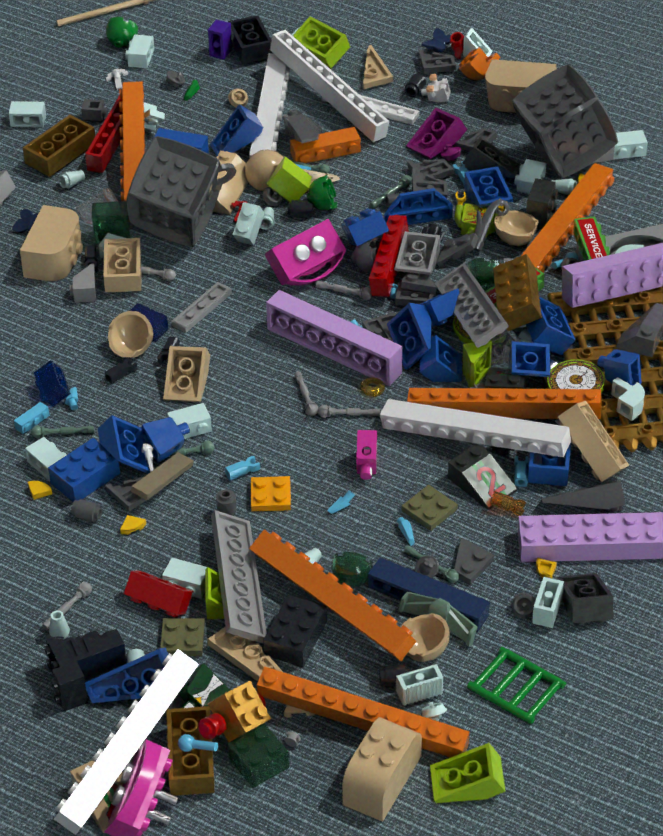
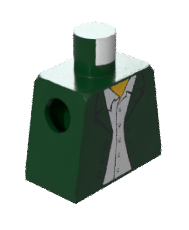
M203 663L194 670L179 694L185 701L181 708L208 706V703L231 690Z

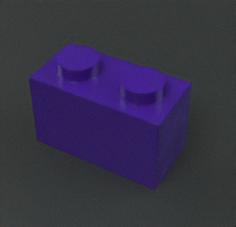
M216 19L208 29L210 57L224 60L231 52L232 36L230 22Z

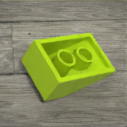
M311 16L293 34L295 39L329 69H332L350 48L345 34Z
M490 743L430 765L433 795L436 803L485 800L506 792L501 756Z

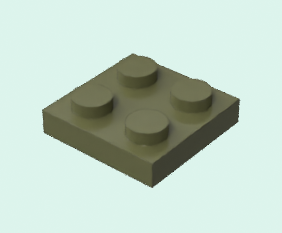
M429 484L402 505V512L430 531L458 510L457 503Z
M163 618L160 648H166L168 654L170 653L171 655H174L179 649L187 656H203L205 618Z

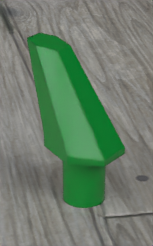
M193 80L191 85L188 86L183 98L185 101L189 100L200 89L197 80Z

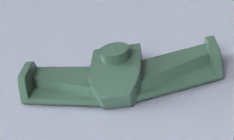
M406 592L402 597L399 612H407L419 616L431 613L440 615L446 620L449 630L462 639L468 647L473 645L478 626L451 606L449 602L441 598L437 599L411 592Z

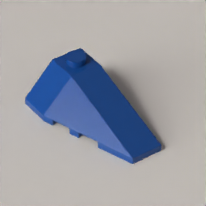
M166 648L157 649L86 682V691L91 702L99 703L142 698L139 694L146 685L151 687L154 682L151 680L152 676L158 669L162 671L165 667L162 663L169 655Z

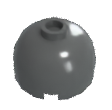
M377 237L355 246L354 252H352V261L363 272L371 273L380 243L376 242L378 240Z

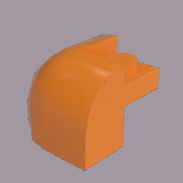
M478 47L470 51L461 61L459 69L470 80H483L491 60H499L501 57L497 52L487 57L482 49Z

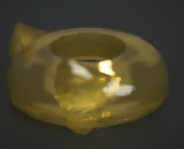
M371 377L361 382L360 389L367 396L377 397L384 392L385 385L380 379ZM375 383L378 386L370 387L368 384Z

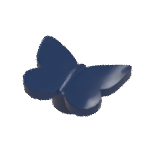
M436 28L433 33V39L421 43V46L432 49L436 53L444 52L445 45L451 44V35H445L441 29Z
M28 209L21 210V219L16 221L12 230L18 233L30 231L39 212L33 215L32 211Z

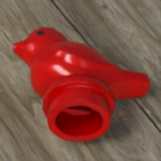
M455 32L450 37V43L455 52V58L460 59L464 48V35L460 32Z

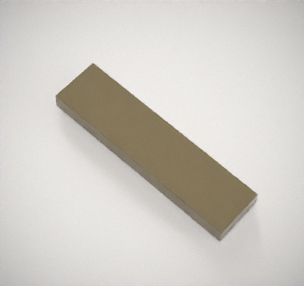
M179 452L132 485L131 492L148 500L191 468L194 460Z

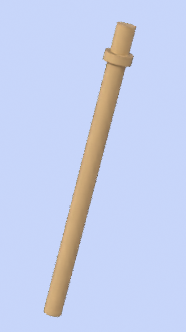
M130 0L56 20L57 26H62L144 3L146 5L154 0Z

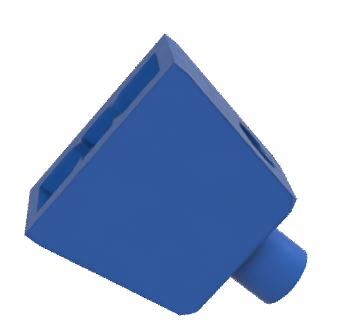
M615 349L606 357L603 355L599 357L597 364L604 368L605 379L608 382L613 383V380L618 377L632 386L637 382L639 384L642 383L639 354Z
M171 417L145 423L140 431V435L145 443L153 447L152 455L157 463L179 450L185 440L183 435L190 433L186 422L176 425Z

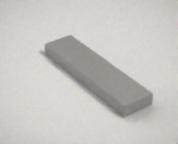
M217 282L171 321L172 326L187 333L232 294V289Z

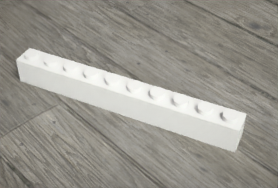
M283 30L272 35L270 51L372 142L386 137L389 121L289 32Z
M271 53L268 54L257 118L264 128L260 136L256 137L252 142L249 157L260 150L269 149L277 151L278 131H280V121H282V111L284 110L283 100H286L285 90L288 88L289 71H291V68L275 54Z
M392 399L387 400L380 413L384 429L564 457L571 443L570 430L567 426Z
M179 649L174 655L169 653L162 663L165 666L162 671L158 669L152 676L151 680L154 682L151 687L149 685L144 687L139 694L142 697L140 702L136 700L128 709L131 713L129 717L123 716L116 726L119 729L116 734L111 732L104 742L107 745L105 750H98L92 758L95 761L92 767L87 765L80 775L83 780L80 784L77 782L73 784L68 791V794L71 795L67 801L62 799L55 809L59 813L54 820L76 835L199 665Z

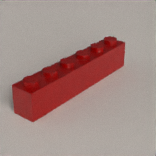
M120 95L85 154L86 166L89 171L103 173L119 146L120 140L123 139V137H120V127H123V124L120 125V114H123V112H120V102H123V99L120 100Z
M393 215L388 218L387 226L389 231L383 233L369 277L372 296H390L397 274L395 266L404 232H409L407 216Z

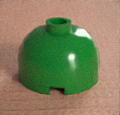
M113 17L109 19L106 25L107 39L119 48L129 46V42L132 41L134 35L138 34V26L131 20L128 22L124 21L123 17Z
M328 175L315 179L310 184L309 193H307L308 202L321 211L336 209L338 205L337 202H334V197L337 196L331 179H327Z

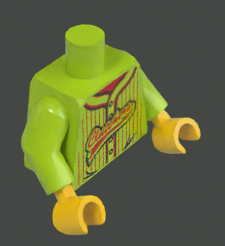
M457 191L455 196L458 204L455 206L454 219L457 226L461 228L462 235L473 234L476 229L477 211L481 212L482 218L487 208L467 203L463 205V202L466 201V193L464 192L463 198H458ZM498 206L499 210L503 211L504 207ZM495 212L491 219L486 237L489 234L496 231L494 222L495 217L498 214H496Z

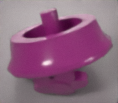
M448 144L443 148L441 156L446 161H454L461 155V148H451L452 144Z

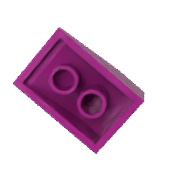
M435 107L406 147L431 159L441 153L446 145H454L456 141H459L467 131V128L459 117Z

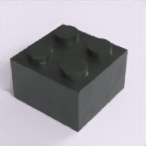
M535 178L527 199L526 213L538 220L537 229L542 230L553 216L552 213L556 212L557 203H555V200L558 196V189H555L556 182Z

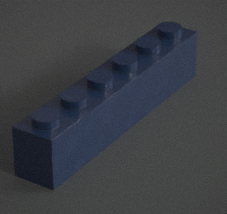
M379 558L368 573L369 588L401 600L406 592H411L437 599L441 598L449 602L451 606L478 626L476 632H479L489 616V601L469 594L464 590L449 586L446 583L439 582L429 576L412 571L409 568L397 565L392 561Z

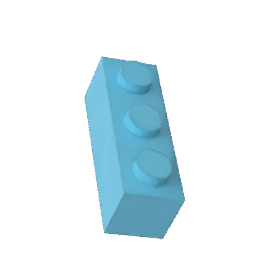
M39 402L14 420L15 429L22 434L26 433L50 416L49 407Z

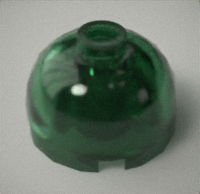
M477 258L468 263V269L483 290L487 291L495 285L493 267L501 263L490 258V261H484V258Z
M343 552V556H338V553H336L332 559L331 570L332 574L339 579L338 583L343 584L344 582L353 589L366 583L368 573L373 568V562L370 560L369 563L366 561V556L354 552Z

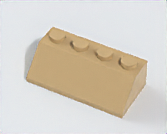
M220 151L217 159H219L221 164H233L236 169V175L230 181L222 184L213 212L230 215L234 209L231 207V203L239 200L248 184L245 176L246 163L235 153ZM219 172L217 179L225 176L227 172Z
M587 401L575 404L558 416L560 426L569 427L572 444L580 449L582 459L585 463L590 464L593 469L592 474L597 480L600 479L601 482L606 481L629 466Z

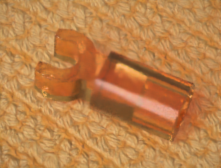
M494 491L490 505L506 511L511 510L515 515L522 516L526 502L521 499L514 500L513 497Z

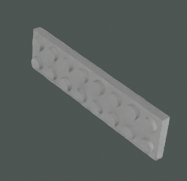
M465 263L435 283L441 294L459 289L460 292L454 313L477 348L486 345L490 339L503 333L509 327Z
M214 510L211 520L226 633L264 643L267 632L255 554L249 549L253 544L250 521Z

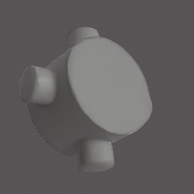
M288 731L286 733L287 737L284 738L285 743L291 747L298 746L301 737L295 732Z

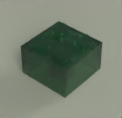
M127 201L92 203L95 244L101 243L107 233L131 238V224L126 206Z
M265 723L228 743L229 760L252 788L290 768L289 751Z

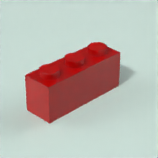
M140 570L130 572L124 591L125 595L130 596L131 601L142 603L143 601L148 603L149 608L155 610L161 608L166 610L167 615L173 617L186 614L193 593L190 589Z

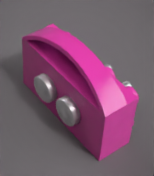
M326 219L275 246L264 255L282 286L284 284L301 286L315 283L331 273L342 260L346 248L330 220ZM327 262L331 263L329 269L322 275L310 280H300L302 276L317 272Z
M145 740L135 752L131 764L128 763L121 775L120 782L123 785L117 788L113 796L112 805H114L104 833L111 836H141L143 831L145 832L149 826L150 819L148 816L165 824L170 822L169 816L154 810L158 799L155 797L174 805L178 800L177 797L161 791L165 783L163 776L165 772L169 771L173 761L168 758L169 749Z

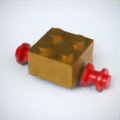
M248 681L208 703L213 714L199 721L198 730L205 739L210 740L224 733L228 742H231L269 721L271 717L267 712L265 699L256 692L251 681Z

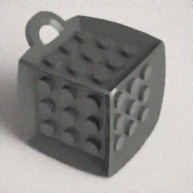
M569 64L538 79L512 100L515 112L526 134L546 164L560 178H565L590 165L618 143L615 128L603 104L586 79Z
M159 136L154 137L136 169L128 191L126 206L131 224L160 238L186 246H195L211 217L222 184L230 181L236 175L234 165L230 163L221 164L219 159L190 145ZM219 172H227L225 176L217 179Z

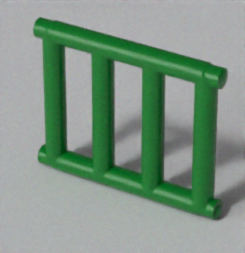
M501 647L497 657L474 682L470 681L467 684V688L532 725L537 713L559 688L563 689L566 686V682L509 649ZM506 658L516 663L492 692L481 687ZM524 668L534 673L509 702L499 697ZM541 678L552 683L528 712L517 707Z

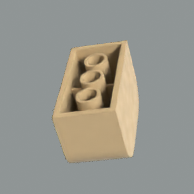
M492 59L485 75L489 106L496 111L516 113L512 100L535 81L556 70V64Z
M42 206L20 249L23 276L25 278L58 281L65 278L70 273L73 265H76L77 257L82 253L83 244L79 216L75 211L67 208Z
M381 717L377 718L347 766L342 784L343 805L383 822L421 758V733Z

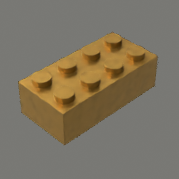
M68 115L23 147L25 164L50 177L90 147L95 138L94 127L72 115Z
M528 255L516 257L513 260L493 267L497 310L509 325L506 330L510 331L542 318L536 268Z
M209 706L167 709L168 749L170 750L168 758L173 760L169 769L170 794L173 796L215 793L213 751L193 749L190 752H184L178 746L179 738L185 734L193 736L195 740L212 742V739L203 738L198 730L199 721L211 715Z

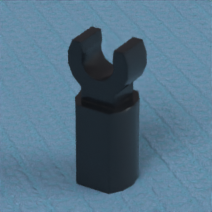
M95 245L86 246L84 268L94 264L95 272H97V248Z
M168 337L162 353L158 355L159 364H162L164 360H167L168 363L169 347L179 346L180 344L177 337Z
M126 358L122 364L119 363L105 371L106 380L112 384L126 376L128 372H135L138 369L137 363L132 364L131 358Z

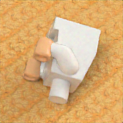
M430 74L429 79L432 83H429L426 89L421 90L422 96L427 95L429 101L448 102L451 91L447 78L437 81V75Z

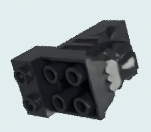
M117 629L106 631L102 635L94 630L83 636L78 635L77 637L66 639L61 636H46L47 646H44L47 658H49L46 660L50 672L53 671L54 679H51V684L55 691L53 697L56 704H60L64 712L88 703L86 682L127 664L125 643Z

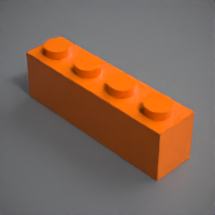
M355 127L319 134V139L315 141L300 143L295 139L290 140V154L293 160L297 162L310 163L361 152V138Z

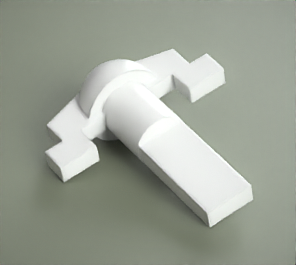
M114 69L108 74L106 80L110 81L114 77L116 89H122L121 75H128V71H125V69Z
M145 443L141 450L145 455V459L148 460L150 472L154 470L152 463L153 447Z

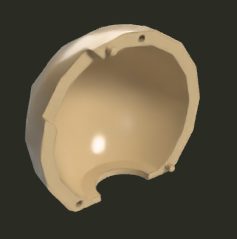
M269 149L260 150L253 154L245 167V176L248 183L260 191L269 187L266 183L275 171V165L281 162L283 156L277 151Z
M509 211L505 216L497 215L494 222L496 233L500 239L514 246L529 244L534 237L538 225V220L532 215L520 211Z
M127 311L119 314L108 327L109 347L115 354L121 357L134 358L141 355L147 350L153 340L151 323L145 315L137 311Z
M431 613L412 619L410 617L401 625V627L404 625L413 632L411 636L417 641L407 653L409 657L416 661L426 662L436 659L444 652L449 643V627L446 620L440 615Z

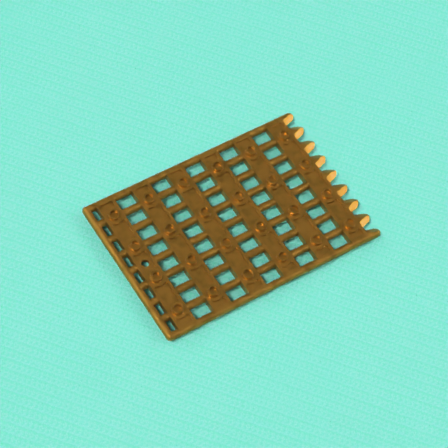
M663 286L574 308L562 299V292L548 293V301L560 306L565 316H571L573 323L568 324L576 339L575 341H578L580 348H568L563 353L564 360H585L598 365L597 362L600 356L606 357L613 350L618 349L616 345L606 346L604 338L615 337L617 344L621 334L640 318L634 316L633 310L643 309L645 313L655 303L663 304ZM625 311L627 318L617 319L615 312ZM607 312L609 320H598L596 313ZM589 314L591 321L580 322L578 315ZM596 339L598 346L587 347L586 340ZM661 339L653 357L639 354L643 367L641 369L642 383L640 385L642 387H649L651 395L644 396L643 411L638 415L640 423L629 424L628 419L617 412L618 398L613 396L610 399H602L601 396V424L617 448H619V445L624 444L632 453L637 449L638 443L643 442L652 451L656 448L657 441H663V394H659L656 387L663 385V340ZM659 359L661 367L650 368L648 360ZM605 379L603 391H612V383ZM657 413L659 421L648 422L646 414ZM619 417L621 425L610 426L608 418Z

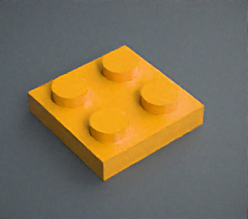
M290 476L251 477V511L291 510Z

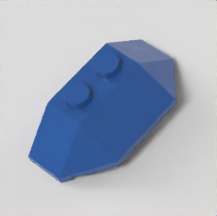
M434 188L400 193L384 213V220L387 224L389 216H407L408 225L450 219L453 217V204Z

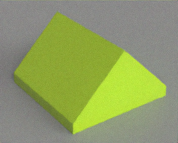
M284 156L266 185L291 203V200H299L309 189L312 176Z
M492 340L477 348L474 342L463 344L462 372L469 388L474 387V384H479L491 367Z
M207 567L205 569L207 620L225 619L219 573Z

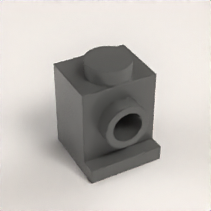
M84 99L81 108L82 121L85 123L87 120L102 121L103 117H107V107L104 105V100Z

